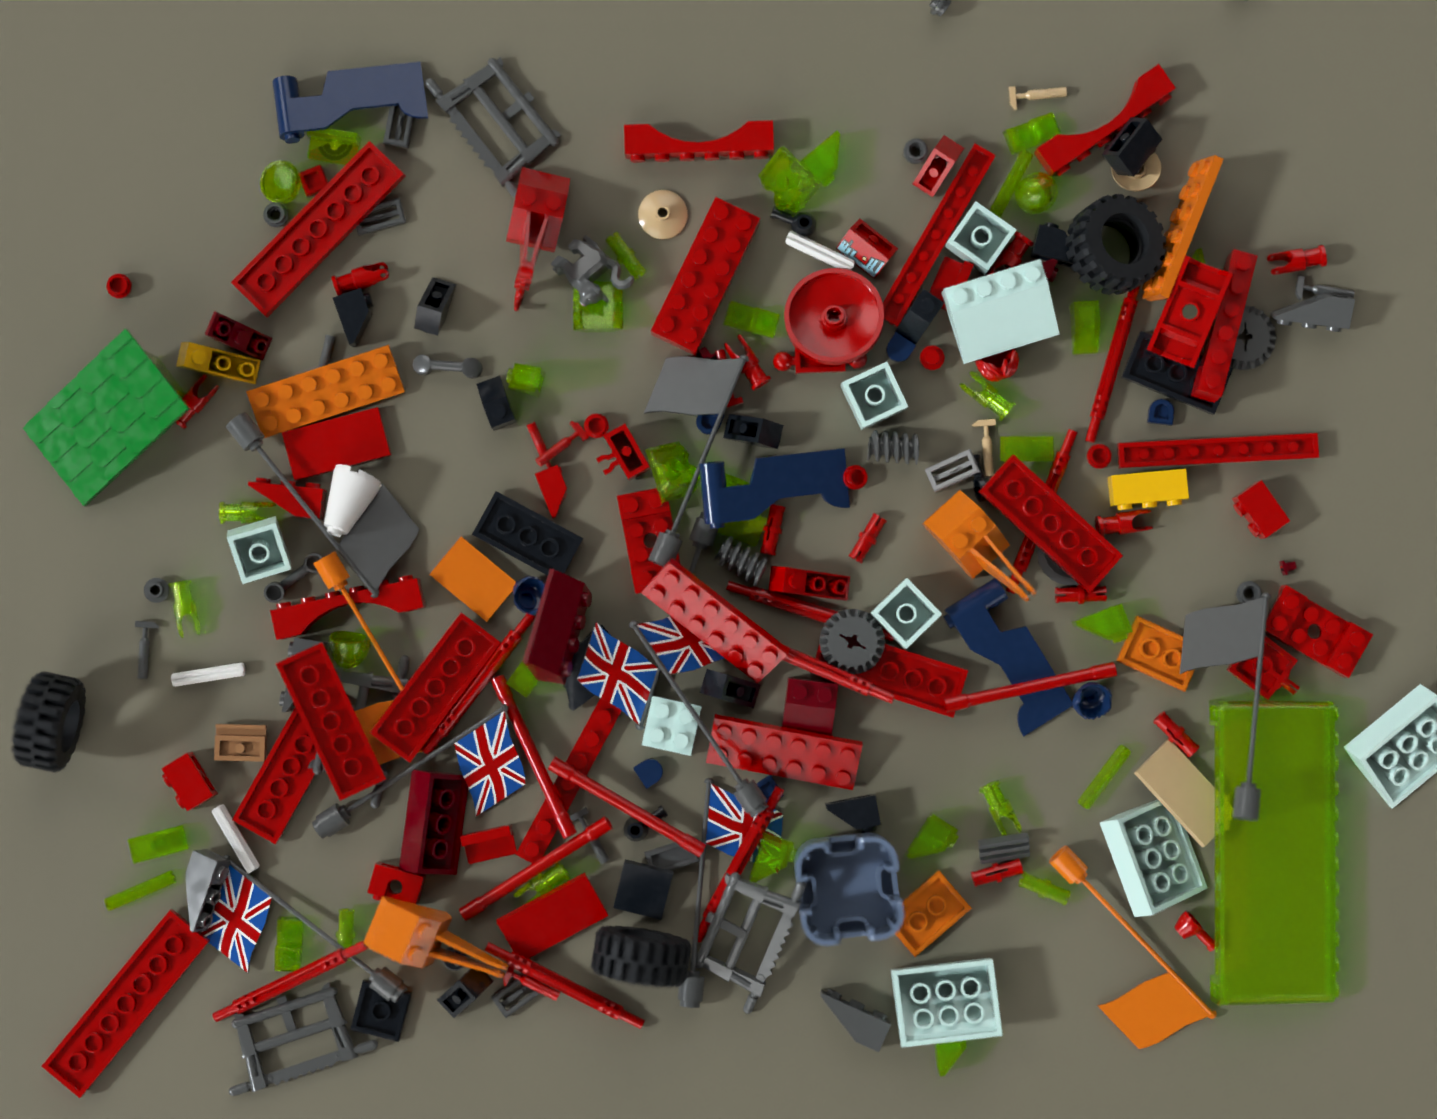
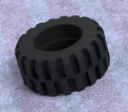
M1123 194L1101 197L1074 217L1073 223L1069 225L1067 230L1069 236L1066 237L1065 244L1066 247H1069V251L1066 252L1067 258L1072 260L1073 265L1071 268L1074 273L1076 271L1079 273V279L1084 284L1088 282L1090 284L1089 287L1095 291L1102 289L1101 292L1107 295L1112 293L1120 295L1127 291L1130 292L1154 277L1155 272L1159 271L1162 266L1161 260L1165 258L1166 249L1163 248L1166 245V236H1162L1161 232L1164 230L1161 223L1158 224L1155 219L1157 215L1154 211L1150 212L1147 209L1148 205L1144 202H1136L1137 199L1128 195L1124 198ZM1103 226L1115 228L1127 240L1130 249L1128 264L1116 261L1105 250L1101 236Z
M40 672L31 678L20 700L21 703L16 713V722H14V735L12 736L13 757L21 766L55 773L64 769L66 764L69 763L71 755L76 749V743L79 740L80 730L83 725V716L85 715L86 691L84 684L79 679L50 672Z
M602 926L596 932L591 967L597 975L619 982L642 986L680 987L687 980L692 947L687 939L670 933L629 926Z

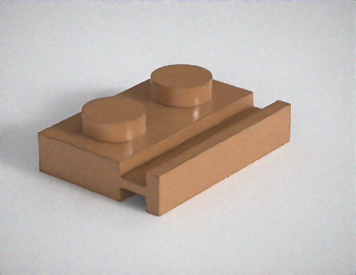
M215 724L214 760L265 762L267 725Z

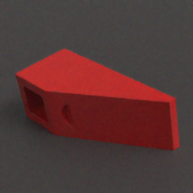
M256 478V482L248 481V486L292 515L299 518L312 519L282 481L280 484H271V479ZM289 481L317 518L324 520L327 490L320 489L321 484L305 483V487L295 486V481Z
M771 566L768 591L847 601L850 576Z

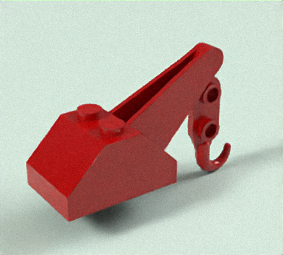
M524 167L521 168L506 242L520 245V267L518 268L514 288H516L515 311L520 309L525 290L529 291L540 250L555 252L570 185V178ZM528 247L535 248L531 262L526 261Z

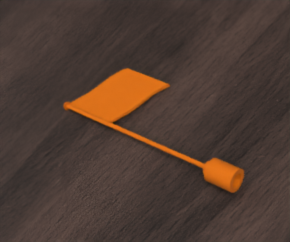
M334 551L313 563L328 589L333 587L335 591L341 590L401 691L404 686L344 587L348 584L346 579L350 575L337 553ZM393 700L378 702L355 711L379 765L401 757L369 733Z
M1067 845L1060 848L1050 858L1049 863L1069 884L1074 882L1079 884L1082 882L1167 970V973L1142 982L1117 999L1097 1005L1138 1049L1159 1043L1184 1026L1206 1017L1210 1019L1216 1018L1217 1012L1215 1010L1212 1011L1085 879L1088 875L1086 873L1088 869L1086 864Z

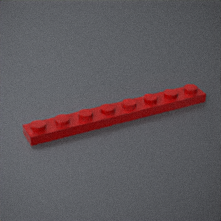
M974 143L884 299V321L898 327L993 162L995 154Z
M1318 433L1117 444L1119 469L1319 458Z
M600 698L566 763L587 776L622 711ZM558 776L553 785L567 812L580 786ZM546 799L515 854L530 863H534L543 857L558 829Z

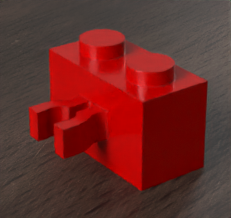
M625 423L603 435L612 453L596 458L597 462L601 463L603 460L610 461L616 458L614 462L610 463L608 469L603 470L605 476L610 474L618 465L621 466L629 481L651 469Z

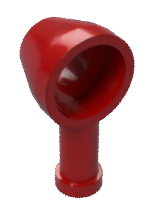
M1187 910L1181 914L1174 926L1184 939L1196 935L1210 952L1216 949L1219 944L1216 940H1213Z

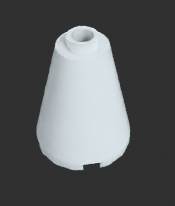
M342 464L336 465L333 471L324 526L328 528L327 532L336 537L349 533L382 486L380 485L381 482L372 475L361 470L358 472L350 471L351 466Z

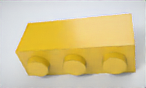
M1186 469L1120 474L1107 477L1110 507L1117 506L1118 511L1133 509L1132 505L1142 504V508L1157 507V502H1167V506L1182 505V500L1189 499Z

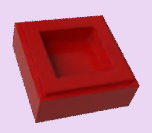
M321 165L297 173L307 198L318 194L328 183Z

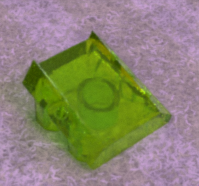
M784 145L777 150L758 175L764 189L775 194L774 204L779 210L789 209L794 213L805 208V205L819 187L823 186Z
M611 281L593 282L600 286L609 301L600 300L596 304L583 306L579 302V291L573 288V331L585 333L614 332L623 329V289H617Z
M680 441L647 448L645 452L661 504L685 497L697 468L689 464V453L686 448L681 445ZM700 474L696 481L692 494L696 492L698 481L700 480Z

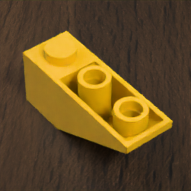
M181 342L176 367L255 384L261 360L192 342Z

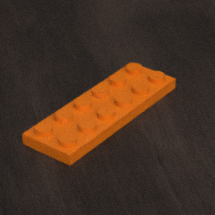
M1213 155L1194 162L1189 168L1188 176L1190 177L1187 185L1183 186L1179 193V199L1181 200L1170 216L1171 225L1169 230L1163 235L1166 236V245L1163 246L1166 249L1165 258L1161 260L1162 266L1159 271L1155 272V276L1143 284V299L1151 302L1169 298L1224 160L1223 158Z
M388 344L248 390L246 393L259 429L265 435L264 438L404 393L405 389Z

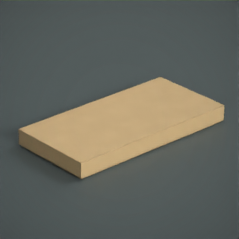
M1166 740L1134 772L1201 847H1205L1233 817V807L1180 749L1169 740Z

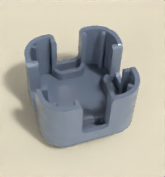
M872 832L820 837L807 840L798 848L794 857L796 883L806 881L807 884L799 900L801 901L799 916L803 930L809 939L817 944L830 946L841 944L842 938L867 936L870 941L883 940L893 936L900 929L904 919L902 898L899 896L896 871H899L898 858L894 848L884 837Z

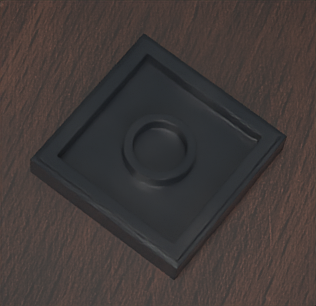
M625 859L613 908L662 920L674 871Z
M363 980L350 1030L399 1042L412 992L406 990L401 998L394 1003L391 1000L387 1001L370 988L371 981Z

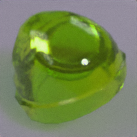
M286 160L271 162L265 167L260 178L262 193L268 200L274 203L284 204L292 202L298 196L301 187L300 175L296 167Z
M1033 172L1019 182L1015 190V200L1018 206L1030 214H1038L1048 210L1055 203L1058 195L1056 181L1050 175L1043 172Z
M335 631L330 634L328 642L333 659L344 669H351L360 665L368 656L371 647V641L367 635L351 631Z

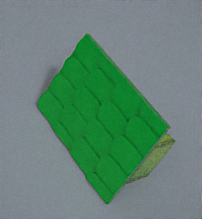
M125 328L71 382L57 393L44 408L30 419L23 429L67 484L74 496L83 506H87L190 408L182 399L186 392L161 360L144 350L129 330Z

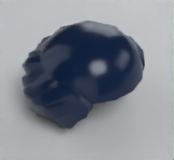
M527 576L515 583L513 587L514 604L522 613L537 614L545 587L543 580H539L538 577Z
M1088 682L1082 685L1075 693L1072 701L1073 708L1084 719L1094 720L1096 717L1100 718L1111 710V691L1108 687L1102 686L1098 682Z

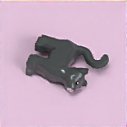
M587 235L583 237V241L574 239L568 245L569 250L573 254L581 255L574 264L559 255L551 263L554 267L553 270L559 276L565 274L570 285L579 291V302L583 306L596 304L600 300L609 301L600 286L593 283L608 269L612 270L610 280L617 289H627L634 283L633 276L628 277L626 280L620 279L621 266L619 263L600 250L597 243Z

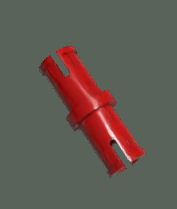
M775 504L770 506L767 523L763 526V531L765 532L760 553L776 555L779 534L783 532L781 525L786 507Z
M873 513L864 531H860L858 535L860 538L848 556L852 559L856 558L855 561L862 564L871 546L877 543L875 539L887 520Z
M1077 585V587H1055V594H1065V596H1055V602H1078V604H1084V602L1088 601L1106 602L1107 595L1096 594L1107 593L1106 586H1096L1091 593H1088L1080 585Z
M1165 711L1161 712L1154 719L1153 723L1168 736L1167 740L1171 743L1174 742L1187 757H1191L1199 749L1200 746L1184 732L1185 728L1178 726Z
M1018 858L1002 864H997L996 862L991 867L972 871L971 876L974 886L978 887L979 885L994 881L1000 883L1002 879L1023 874V868Z

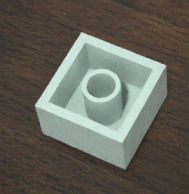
M975 201L944 247L962 260L974 264L973 267L985 275L1017 229Z
M888 362L852 377L840 385L861 430L908 408Z
M276 516L227 531V540L242 584L291 570V560Z
M905 578L869 613L903 649H907L942 615L908 578Z
M653 695L642 745L691 756L698 723L682 701ZM691 704L695 712L700 716L702 706Z

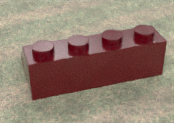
M555 569L549 570L523 663L537 680L565 685L567 676L569 677L572 673V659L574 653H577L579 648L578 638L580 631L585 627V613L587 607H590L592 603V593L584 582Z
M416 769L412 771L399 869L416 874L457 875L461 846L460 836H462L468 794V786L462 774Z

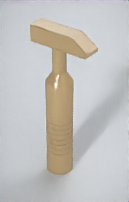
M1015 86L1008 87L1009 103L1014 110H1017L1016 99L1037 100L1067 97L1066 87L1028 90L1026 93L1016 94Z
M996 419L978 420L972 426H984V437L982 439L984 477H992L994 475L992 439L989 436V426H996Z

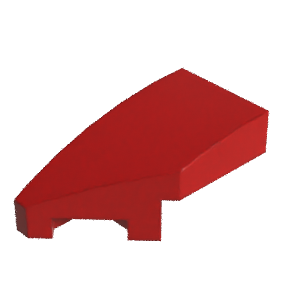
M558 465L535 473L553 519L557 518L562 502L567 496V486Z

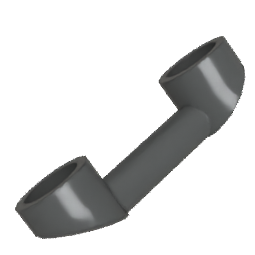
M421 354L415 357L412 364L414 371L419 375H427L432 370L463 372L466 377L475 379L482 373V365L475 358H467L463 362L431 360L427 355Z
M319 553L309 554L304 560V565L281 582L268 584L264 589L266 600L271 603L279 602L284 597L285 590L310 572L318 573L313 563L323 558V556Z

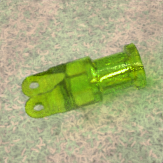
M970 371V376L982 386L983 391H973L963 383L959 384L960 388L981 406L991 409L999 416V420L1002 421L1015 406V403L1007 401L999 394L998 389L977 373Z
M220 501L219 522L220 524H225L226 521H241L242 524H251L271 518L261 517L256 514L255 510L275 507L276 503L242 501L240 504H225L224 501Z
M191 579L168 584L173 592L175 602L173 609L181 638L184 637L182 618L185 614L193 618L196 632L200 635L195 600H192L189 587Z
M995 780L979 788V792L984 794L989 804L988 810L1001 835L1007 836L1001 817H1008L1013 821L1017 831L1022 832V827L1009 799H1005L999 787L1000 781Z
M559 861L544 874H538L516 890L514 897L517 898L526 891H537L535 896L526 902L528 903L551 891L564 880H570L571 877Z

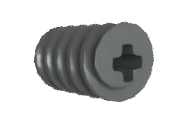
M873 430L868 441L867 461L874 454L876 462H879L881 456L884 455L886 463H889L891 457L894 456L897 464L904 457L906 464L909 465L911 458H914L917 465L919 458L918 435L914 433L909 440L908 434L903 433L901 439H899L898 433L893 432L891 438H889L888 432L883 431L881 437H879L878 431Z
M730 536L724 541L713 561L720 557L719 565L721 567L728 562V571L731 572L734 568H737L736 576L738 577L746 573L745 581L748 582L754 578L753 586L755 587L768 567L766 566L768 558L764 557L758 561V552L750 556L751 548L748 546L742 551V542L739 541L737 544L732 545L734 537Z

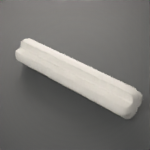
M790 231L785 240L786 244L835 268L852 271L855 265L854 260L794 231Z
M235 663L171 674V682L176 687L246 675L244 663Z
M222 804L214 808L212 814L245 871L251 873L258 869L260 864L236 823L232 821V816L226 806Z

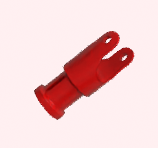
M1016 231L1014 239L1007 249L1002 250L986 276L993 274L1003 264L1006 266V269L1019 266L1022 262V256L1034 243Z
M1318 245L1317 248L1308 250L1299 248L1277 252L1267 256L1268 261L1284 260L1288 262L1285 266L1273 268L1271 270L1272 275L1302 271L1310 266L1320 265L1324 267L1327 265L1324 245Z
M379 262L373 265L361 266L352 269L351 273L339 277L334 275L331 278L335 291L339 296L358 288L363 290L372 287L378 282L386 280L389 277L387 264Z
M739 334L738 339L749 358V361L745 362L741 374H745L752 384L751 389L755 391L767 384L771 377L766 376L759 365V359ZM724 343V347L731 359H738L740 356L735 354L727 343Z
M206 374L201 376L182 397L190 409L175 423L183 429L187 428L186 424L195 413H200L220 387L216 385L208 395L199 398L197 394L198 388L207 378Z
M1140 509L1119 512L1115 516L1109 517L1095 516V530L1104 537L1105 534L1118 533L1122 535L1153 529V526L1133 527L1132 525L1135 516L1150 513L1152 510Z

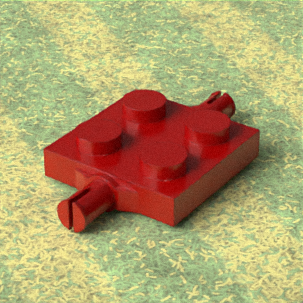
M1265 636L1260 696L1265 700H1269L1280 687H1284L1294 695L1300 686L1288 678L1291 669L1298 660L1267 636ZM1258 657L1230 664L1226 670L1255 691Z

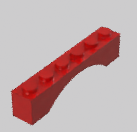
M1158 64L1136 80L1126 106L1109 123L1083 134H1057L1035 150L1034 155L1050 177L1056 173L1060 177L1071 169L1069 164L1075 160H1078L1080 163L1092 154L1090 152L1095 146L1102 148L1112 140L1110 136L1117 131L1119 133L1131 117L1145 118L1152 112L1151 107L1157 103L1160 106L1167 103L1173 98L1171 93L1176 87Z
M773 120L748 121L738 130L725 137L704 142H690L671 138L659 132L650 124H625V158L630 159V162L642 163L645 162V159L655 158L656 162H668L670 158H680V161H694L695 157H705V160L715 161L719 160V157L729 156L731 160L744 159V156H754L755 159H767L769 155H774Z
M1233 249L1226 257L1223 270L1233 273L1234 276L1213 322L1206 349L1194 381L1192 397L1213 403L1222 397L1258 258L1257 255Z
M413 575L398 577L399 582L389 584L388 580L382 581L377 589L380 594L376 598L371 597L372 593L369 589H365L364 585L349 588V595L354 604H378L398 613L426 608L421 581L419 578L413 579ZM340 591L326 593L324 599L316 600L315 596L300 599L301 604L291 605V601L276 604L277 609L270 610L276 640L305 635L312 625L324 615L337 608L349 605L343 594L340 595Z

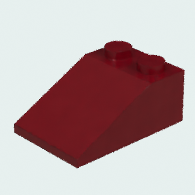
M788 678L782 727L832 736L838 684Z

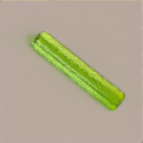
M1021 150L989 210L999 218L1002 216L1033 158V154L1027 150Z
M1124 745L1118 746L1078 799V803L1083 808H1091L1130 756L1131 751Z
M173 871L165 872L105 898V906L108 911L114 910L176 883V876Z

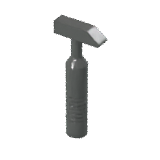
M1297 277L1295 295L1299 301L1302 299L1303 290L1312 291L1317 295L1331 293L1354 298V291L1323 285L1308 286L1304 285L1305 277Z
M325 336L318 367L329 364L335 341L334 336Z
M135 621V627L143 628L142 639L139 641L137 678L148 679L150 641L147 638L148 628H160V626L155 622Z
M587 807L570 816L572 822L579 819L583 826V831L589 826L583 818L584 815L589 813ZM599 839L589 842L601 864L610 860Z

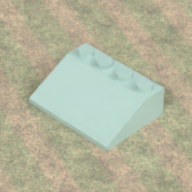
M1041 259L945 288L941 293L963 364L1059 335L1049 285Z
M1421 684L1344 746L1354 764L1392 809L1437 772V695Z
M1158 799L1100 822L1134 917L1154 915L1208 888L1186 829Z
M992 958L890 969L901 1047L1002 1036Z

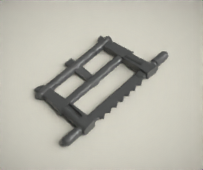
M501 57L497 60L490 58L486 67L472 76L463 79V84L445 95L432 78H428L425 81V85L433 96L437 98L435 100L445 113L451 116L450 122L456 124V130L462 132L461 137L468 139L467 144L474 146L473 152L479 153L478 159L485 161L484 166L493 170L501 186H506L508 192L515 199L517 186L514 182H511V179L521 171L522 167H525L527 164L531 166L532 162L550 145L557 146L559 143L558 137L562 135L556 130H551L530 104L535 100L529 91L524 95L521 93L503 69ZM495 75L516 100L503 113H501L481 87ZM472 93L475 94L520 152L504 166H501L455 107ZM522 109L543 135L530 146L526 145L508 122L510 118Z
M406 655L400 657L397 670L398 678L403 686L408 681V678H405V676H407L409 657ZM340 665L334 667L341 682L360 686L355 711L366 707L370 688L392 692L391 700H394L400 692L392 677L373 675V672L343 671V667ZM316 751L315 759L309 763L308 768H313V773L320 775L322 772H326ZM391 761L380 764L386 780L375 784L373 791L387 782V766ZM383 791L371 798L370 805L372 808L380 806Z
M737 872L731 875L726 873L725 883L727 886L715 914L710 911L708 912L705 921L711 924L701 948L697 952L696 968L704 967L727 982L731 980L751 992L743 1007L746 1014L752 1013L758 997H761L766 977L773 973L771 968L776 966L774 961L779 958L778 952L783 950L781 945L786 942L785 936L790 934L788 928L793 926L791 919L801 904L799 900L806 888V881L796 883L791 895L792 898L769 891V887L742 879ZM735 890L753 898L741 927L724 918ZM763 903L783 912L757 975L754 976L735 966ZM719 928L737 936L726 962L709 955Z
M330 982L325 984L321 991L288 1001L286 995L277 998L278 1005L248 1014L247 1016L242 1013L233 1014L235 1019L232 1021V1027L238 1031L242 1058L246 1059L250 1082L230 1087L229 1094L237 1096L249 1092L251 1089L252 1092L267 1087L271 1083L278 1086L282 1080L287 1082L291 1077L296 1079L300 1074L305 1076L309 1071L314 1073L318 1068L323 1070L327 1065L332 1067L337 1061L357 1058L359 1053L363 1054L375 1050L378 1047V1042L370 1040L354 1047L345 1026L348 1022L344 1019L335 997L338 990L336 987H331ZM323 1000L328 1019L297 1029L291 1011ZM281 1014L288 1032L255 1043L249 1025ZM332 1028L338 1051L265 1075L259 1052Z

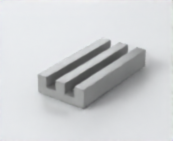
M971 449L925 469L935 493L981 472ZM963 458H969V461L939 475L933 476L932 474ZM972 466L973 469L937 485V481Z

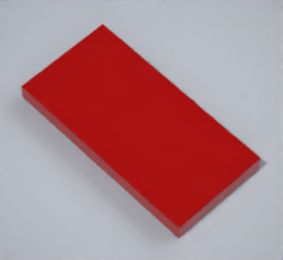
M379 407L282 432L294 481L334 471L335 466L338 464L354 466L391 456Z
M584 872L496 919V922L512 950L529 959L609 915Z

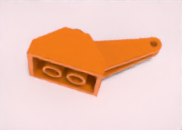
M961 490L956 492L922 523L971 579L975 578L984 569L1028 602L1030 598L991 563L998 557L1032 596L1037 594L1002 554L1010 544L999 528Z
M384 896L381 898L363 942L369 949L400 964L422 969L433 964L435 958L479 970L498 978H504L505 973L502 970H507L509 966L507 963L489 955L448 931L452 917L447 912ZM443 942L480 961L441 948V944Z

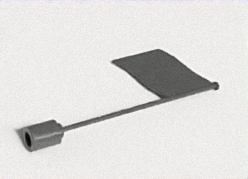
M743 354L738 359L722 360L689 356L666 358L644 414L651 412H671L693 416L718 414L699 463H704L746 361H749L748 356ZM699 463L672 529H666L665 533L659 532L649 556V561L662 567L671 558L676 559L683 541L679 539L680 534L676 533V530L699 477Z
M243 412L233 418L226 425V428L243 450H251L252 452L257 450L369 589L372 593L371 597H378L380 592L377 589L386 574L410 548L419 531V528L383 483L381 484L380 491L349 533L344 535L338 544L261 448L264 443L262 439L265 435L249 415Z
M1267 592L1263 593L1259 599L1242 604L1205 608L1185 615L1180 674L1197 668L1230 665L1258 657L1246 782H1241V786L1235 787L1232 817L1245 821L1259 820L1261 789L1256 788V784L1251 782L1268 599L1271 598V595Z

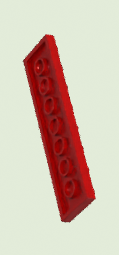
M369 141L231 283L268 318L406 177L405 174Z
M173 909L169 910L41 1067L77 1097L81 1098L210 940L201 932H191L189 922Z

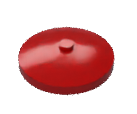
M842 268L822 269L809 274L792 289L785 305V328L793 346L808 359L825 365L847 364L867 354L880 338L884 325L882 299L873 284L862 275Z

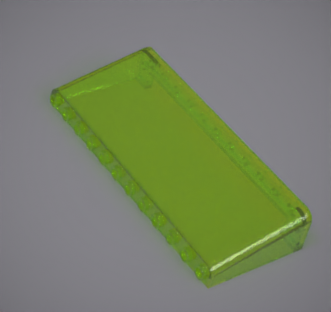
M1209 700V725H1214L1215 975H1210V1000L1218 1006L1333 1003L1340 994L1339 983L1336 982V972H1339L1340 967L1339 958L1336 957V947L1339 946V933L1336 932V922L1339 921V909L1336 907L1339 884L1335 881V871L1339 870V859L1335 856V846L1339 845V834L1335 831V821L1339 819L1338 806H1335V796H1338L1339 785L1335 781V771H1338L1339 760L1335 756V746L1339 742L1338 732L1335 731V721L1338 720L1339 716L1338 707L1334 706L1333 701L1259 700L1251 782L1256 784V788L1261 789L1259 820L1245 821L1232 817L1235 787L1241 786V782H1246L1254 700Z

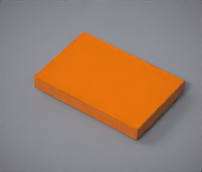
M462 536L429 574L486 622L490 620L510 596L516 583L513 578Z
M1135 616L1116 659L1117 662L1183 692L1186 691L1195 671L1194 669L1180 674L1183 636L1142 617Z
M937 870L903 900L904 919L895 935L916 957L972 908L940 870Z

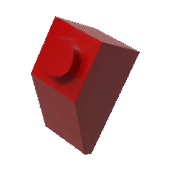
M943 135L920 170L913 185L934 197L965 148Z

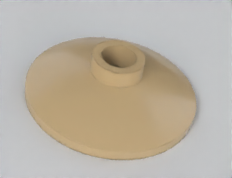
M1155 152L1149 156L1142 165L1140 173L1135 174L1134 177L1117 175L1111 167V173L1115 182L1122 188L1134 192L1151 188L1158 181L1161 174V162Z
M658 190L647 195L641 202L638 211L639 223L642 229L656 239H670L678 235L684 229L688 217L687 207L682 198L668 190ZM660 209H665L668 212L665 217L658 215Z

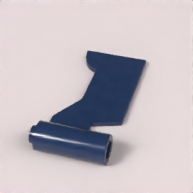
M421 61L328 71L323 93L317 96L299 97L298 81L294 76H279L272 81L279 138L289 144L298 143L304 137V132L327 129L353 110L399 105L401 111L410 117L428 119Z
M845 448L755 458L750 484L726 486L724 461L699 463L705 524H710L711 529L723 528L725 523L755 519L781 498L821 494L824 501L832 506L850 508L848 487L843 480V474L846 470Z
M996 578L944 609L946 615L943 616V619L950 629L955 627L959 631L971 651L999 664L1011 684L1056 675L1026 626L1000 632L988 611L1008 599L1006 592ZM1063 686L1019 696L1023 704L1017 713V723L1022 736L1024 737L1073 706Z

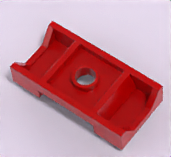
M1185 256L1147 351L1195 369L1234 274ZM1193 305L1197 308V315L1193 319H1187L1183 316L1182 312L1185 306Z
M666 486L617 496L635 594H640L644 586L662 568V566L648 560L653 548L645 546L644 537L651 533L658 537L659 532L665 533L666 529L671 530L673 527ZM678 552L675 561H677L679 564H681V563H680L679 552Z
M1281 585L1278 597L1267 615L1265 633L1343 678H1349L1373 634L1307 599V596L1293 588ZM1312 624L1317 625L1320 629V634L1315 639L1308 635V628Z

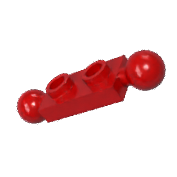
M796 348L795 356L781 351L773 358V365L779 371H787L791 366H795V374L845 372V364L825 365L817 363L802 355ZM865 354L863 357L847 364L855 369L862 368L867 362V355Z

